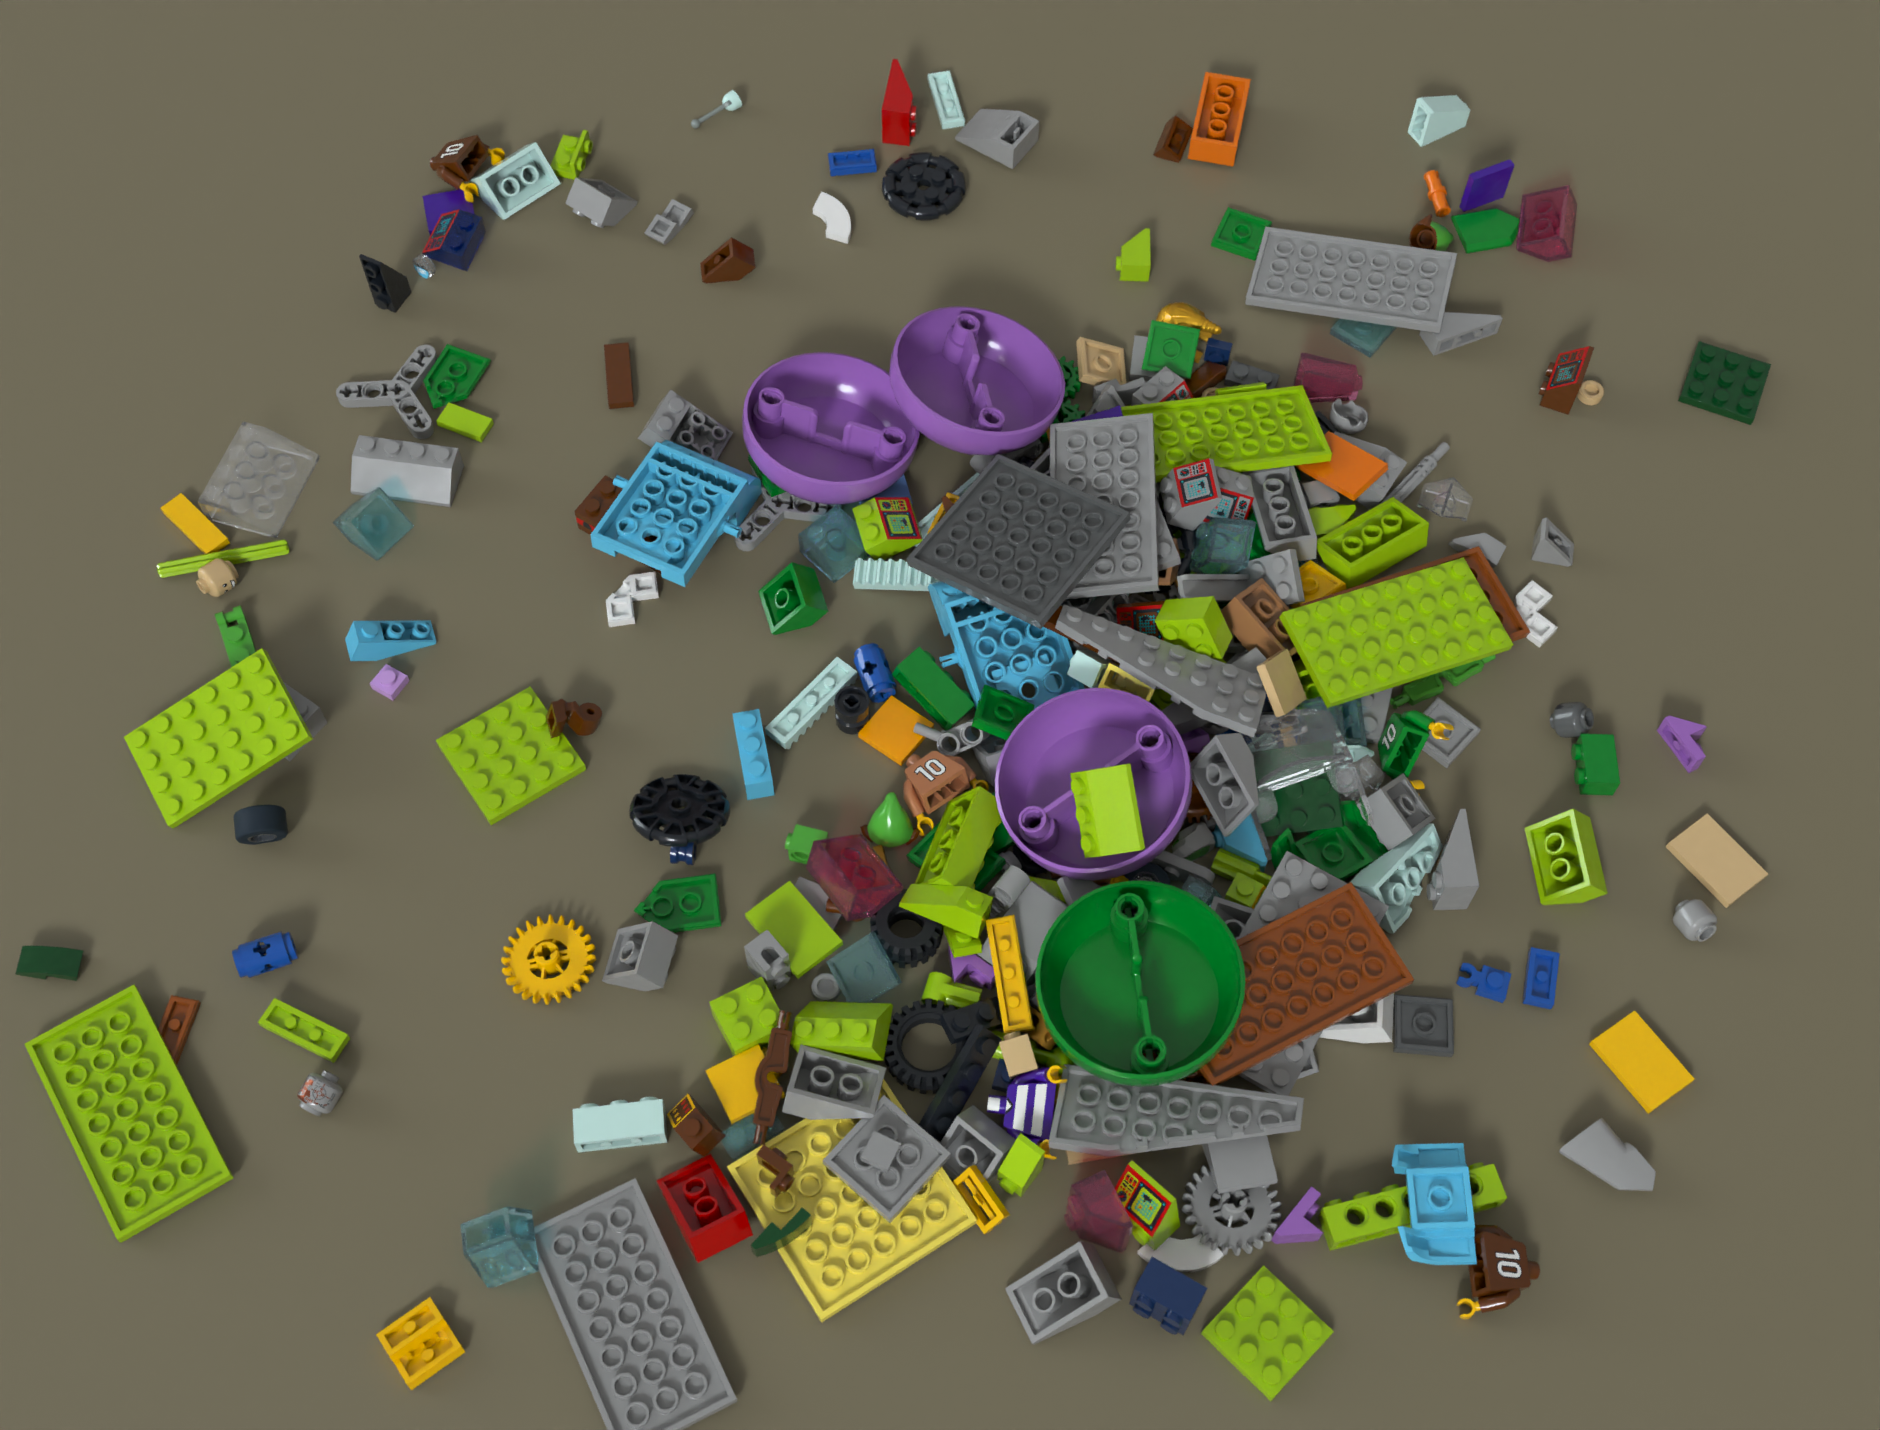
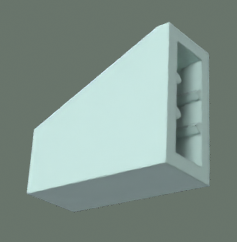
M1457 95L1420 97L1416 100L1408 133L1423 147L1465 127L1470 109Z

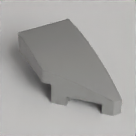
M1486 533L1455 538L1448 544L1457 552L1479 546L1492 568L1497 566L1507 547Z

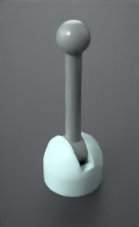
M734 90L726 93L722 99L723 104L698 120L693 119L691 126L695 129L698 128L700 123L723 109L734 111L740 108L742 102L738 94Z

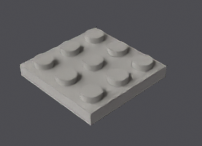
M883 1095L877 1102L874 1117L862 1118L823 1159V1164L891 1223L951 1157V1153ZM873 1131L901 1143V1148L888 1173L860 1159Z

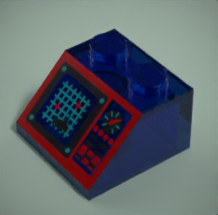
M460 209L441 214L422 252V256L467 271L486 233L482 217Z

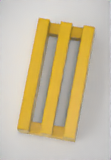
M976 1165L967 1168L952 1182L976 1217V1223L983 1234L991 1232L995 1226L999 1225L1003 1219L1010 1215ZM962 1182H965L966 1185L969 1187V1189H970L971 1192L973 1193V1197L971 1196V1194L969 1193V1191L966 1189V1187L964 1186V1184H963ZM980 1205L982 1206V1208L984 1209V1211L986 1212V1214H987L988 1217L990 1218V1220H991L990 1222L988 1221V1219L986 1218V1216L984 1215V1213H983V1212L981 1211V1209L979 1208Z

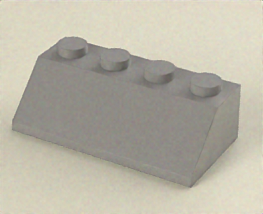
M359 435L352 454L351 493L451 507L464 467L459 449Z
M1294 466L1242 472L1244 475L1251 476L1254 493L1252 508L1265 550L1275 554L1289 549H1296L1298 562L1316 559L1317 536Z

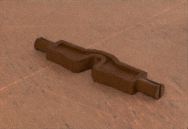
M779 1011L777 1027L772 1028L766 1057L762 1059L755 1073L754 1084L758 1096L752 1121L756 1125L753 1144H758L761 1133L759 1145H765L768 1127L771 1128L774 1125L777 1107L783 1092L781 1085L767 1080V1074L770 1072L783 1074L787 1071L789 1046L792 1032L788 1031L792 1013L788 1011L786 1012L784 1023L785 1011Z

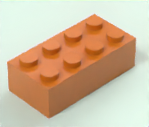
M1205 72L1190 140L1188 159L1234 167L1251 79Z

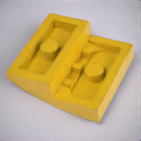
M431 1297L376 1334L411 1390L465 1353L462 1345Z

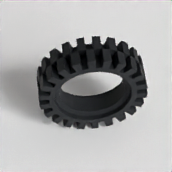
M925 999V1004L920 1005L918 1000L913 1002V1007L909 1008L906 1005L902 1007L901 1014L897 1012L894 1014L893 1022H890L885 1063L886 1066H889V1072L892 1077L896 1076L897 1082L900 1085L907 1084L908 1090L913 1092L915 1088L920 1089V1094H926V1090H932L933 1094L937 1093L967 1040L956 1043L955 1055L947 1065L932 1071L922 1070L910 1064L902 1052V1042L906 1034L917 1025L924 1023L941 1025L939 1021L940 1016L956 1010V1007L950 1004L947 1008L944 1007V1001L938 1000L936 1005L932 1004V999Z

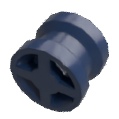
M687 843V847H671L670 863L677 864L681 861L687 865H694L697 843Z

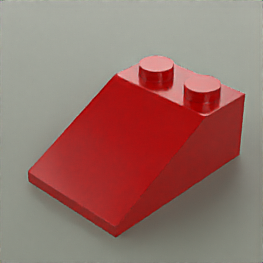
M893 59L882 106V143L910 146L911 137H916L917 123H914L913 120H916L917 106H913V94L898 59Z
M711 1154L656 1180L697 1263L753 1235L743 1206Z

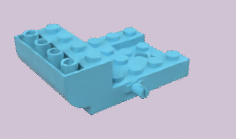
M665 440L662 443L656 442L630 480L616 475V478H614L613 485L622 488V491L590 534L592 547L614 557L618 553L660 570L662 578L686 587L720 535L727 533L739 538V535L742 533V528L739 526L761 495V480L669 440ZM651 535L657 537V539L653 542H647L644 540L645 537Z
M941 581L931 583L928 586L944 637L950 635L954 645V653L939 657L940 662H943L941 666L945 668L958 663L963 671L972 701L975 704V710L984 685L1035 705L1034 709L1054 697L1070 692L1071 687L1085 689L1083 683L1067 675L1070 660L1073 656L1068 638L1045 627L1039 629ZM1030 683L1034 686L1035 695L1032 698H1027L1022 694L1023 684Z

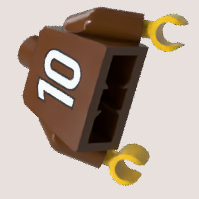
M478 135L445 144L438 155L430 159V166L432 170L437 171L438 177L444 182H447L457 190H463L467 202H474L472 194L479 196L478 188L474 183L465 184V182L472 178L488 156L491 157V164L495 165L505 159V153L501 148L489 149L490 146L482 143Z
M1475 1225L1474 1241L1477 1264L1469 1265L1472 1297L1478 1298V1301L1473 1302L1468 1298H1463L1457 1303L1456 1306L1467 1304L1471 1308L1469 1314L1459 1316L1461 1319H1470L1475 1311L1481 1310L1482 1313L1506 1308L1520 1298L1522 1290L1530 1287V1279L1536 1280L1539 1277V1264L1536 1261H1529L1527 1259L1526 1246L1522 1242L1513 1240L1499 1226Z

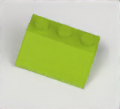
M1131 764L1070 773L1071 790L1076 804V818L1079 822L1081 833V847L1085 858L1145 850Z
M1570 809L1525 827L1542 905L1584 903L1608 894L1590 817L1575 809Z
M810 1001L795 1016L790 1045L797 1053L800 1045L856 1060L884 1061L893 1005L889 1003Z

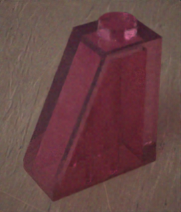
M1301 353L1293 385H1303L1310 403L1334 402L1338 398L1341 401L1356 400L1358 391L1362 390L1363 382L1362 376L1357 373L1356 365L1309 353Z

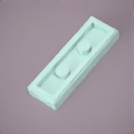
M950 71L928 74V83L942 130L965 126V119Z

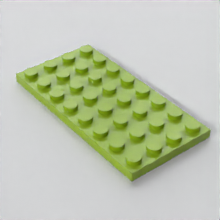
M1303 385L1121 407L1123 416L1153 413L1156 483L1161 482L1175 467L1208 458L1214 460L1215 466L1239 473L1331 461L1332 457L1330 447Z
M1464 557L1284 611L1279 617L1327 708L1508 651L1514 645Z
M135 984L24 1044L115 1237L120 1243L234 1178Z

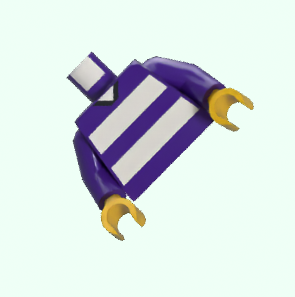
M1054 1065L1022 1073L1013 1079L1012 1084H1008L1007 1097L990 1094L988 1097L987 1112L1004 1114L1003 1127L1007 1128L1008 1134L1015 1139L1020 1134H1023L1045 1151V1158L1053 1160L1057 1157L1050 1154L1049 1137L1052 1127L1056 1084L1067 1082V1079H1060L1058 1076L1060 1069H1067L1065 1065Z

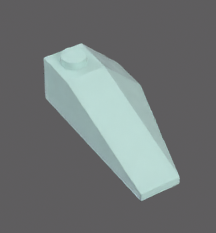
M1429 823L1413 836L1366 866L1351 881L1358 890L1389 906L1379 924L1388 933L1394 934L1408 919L1412 911L1410 904L1414 896H1419L1423 889L1420 883L1425 873L1431 872L1443 848L1433 823Z

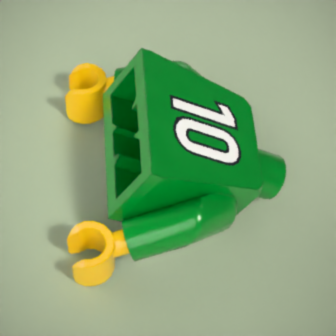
M1416 710L1403 712L1402 715L1393 713L1378 741L1382 771L1393 780L1403 773L1408 779L1430 735L1429 731L1432 732V736L1436 739L1449 740V738L1444 736L1443 732L1444 729L1454 730L1453 726L1446 723H1435V719ZM1409 780L1415 790L1425 788L1421 780Z

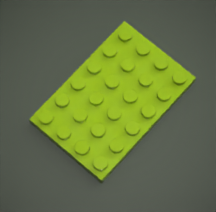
M261 648L124 736V739L168 827L174 829L313 740V737L268 652Z

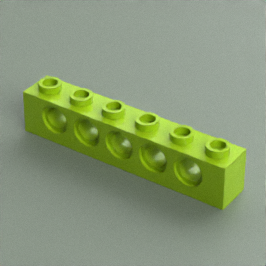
M1482 1162L1468 1166L1470 1186L1474 1191V1195H1472L1473 1213L1500 1207L1507 1199L1495 1165L1484 1166ZM1398 1184L1384 1187L1381 1189V1193L1373 1195L1370 1192L1356 1194L1352 1197L1353 1200L1342 1202L1341 1199L1331 1200L1324 1204L1318 1215L1330 1251L1399 1233L1398 1226L1411 1228L1409 1208L1404 1202V1199H1408L1407 1186L1399 1188ZM1376 1206L1385 1207L1389 1212V1217L1380 1216L1376 1211ZM1347 1214H1356L1360 1218L1361 1224H1352L1348 1220Z

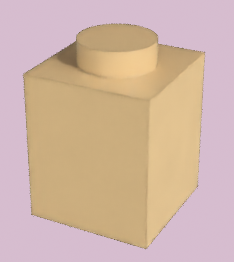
M1017 1031L1003 1036L1005 1041H1001L999 1044L1010 1079L1022 1073L1038 1069L1028 1034L1021 1035V1032Z

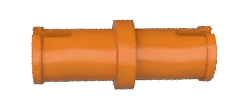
M1430 170L1424 174V180L1429 190L1427 195L1429 200L1433 202L1436 216L1444 217L1451 212L1446 198L1447 191L1442 186L1439 172Z

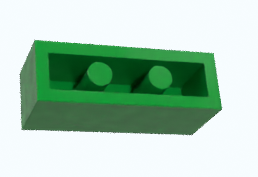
M920 646L897 665L892 673V676L945 731L958 724L975 706L971 695L964 689L961 690L954 683L951 674L946 670H942L935 663L934 657L928 651H923Z

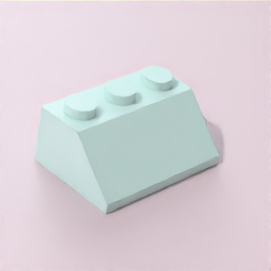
M536 142L527 144L470 180L476 184L481 199L502 220H505L561 184Z

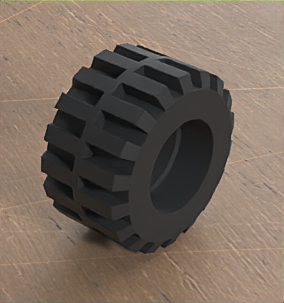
M901 889V894H896L893 891L889 893L888 899L883 896L880 899V906L875 905L873 908V915L870 918L871 940L874 950H878V956L882 960L887 957V964L893 966L896 962L899 963V968H905V964H910L911 968L917 967V962L921 961L922 964L928 962V955L933 957L936 954V947H940L942 924L899 907V903L907 889ZM900 920H912L917 922L922 927V930L914 937L901 938L893 934L890 928Z

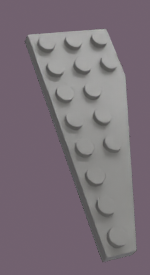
M1063 605L1055 626L1057 630L1081 645L1090 644L1099 650L1098 655L1102 658L1107 659L1111 657L1120 663V669L1155 690L1157 688L1166 691L1172 695L1170 700L1178 705L1182 702L1193 708L1192 713L1199 718L1254 737L1266 697V691L1259 674L1212 659L1207 655L1160 640L1155 636L1108 621L1103 617H1097L1076 607Z
M1064 1064L1067 1069H1063L1061 1079H1067V1082L1060 1083L1049 1137V1148L1112 1157L1300 1131L1304 1098L1180 1080L1156 1086L1138 1087L1121 1085L1092 1075L1079 1066Z

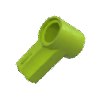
M931 972L928 975L921 1002L925 1004V999H932V1004L937 1005L938 1000L944 1001V1007H949L951 1004L956 1009L980 1002L982 989L957 982L954 984L950 976L939 972Z

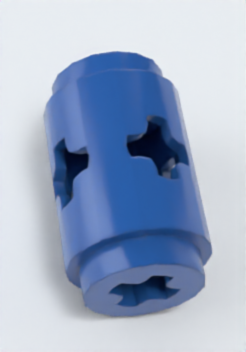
M874 643L858 648L854 653V664L864 690L874 703L887 701L891 695L894 696L896 693V682L892 676L884 650Z
M280 931L238 945V949L232 950L233 959L241 978L245 976L251 978L290 965L293 960L298 959L297 950L290 932L283 934Z

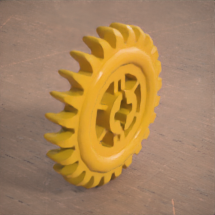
M549 914L546 924L543 923L540 916H537V926L535 927L527 920L526 932L519 927L516 928L519 939L512 936L508 937L513 947H503L504 952L510 956L501 958V962L509 966L502 968V973L510 976L506 978V983L508 985H515L513 986V992L515 994L522 992L523 1000L533 996L534 1004H537L541 998H544L546 1005L550 1004L552 998H555L557 1003H560L562 995L569 999L572 998L571 990L574 989L580 992L582 988L579 983H588L590 981L585 974L594 972V967L589 965L596 961V956L591 954L595 951V945L589 944L591 941L590 934L583 936L585 929L582 925L575 930L576 923L574 919H571L569 924L565 925L563 915L555 923L553 916ZM557 944L563 945L566 949L559 951ZM534 951V958L529 959L531 953ZM550 955L551 959L546 960V956ZM569 962L567 969L563 971V963ZM540 970L541 978L537 977L532 972ZM557 972L561 974L554 978L546 979L547 975H553Z

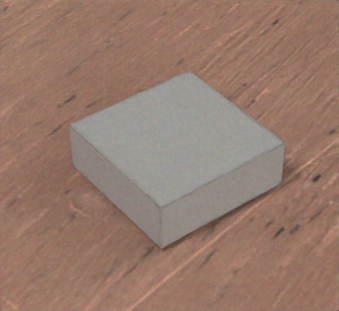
M873 1131L860 1159L888 1173L901 1148V1143Z

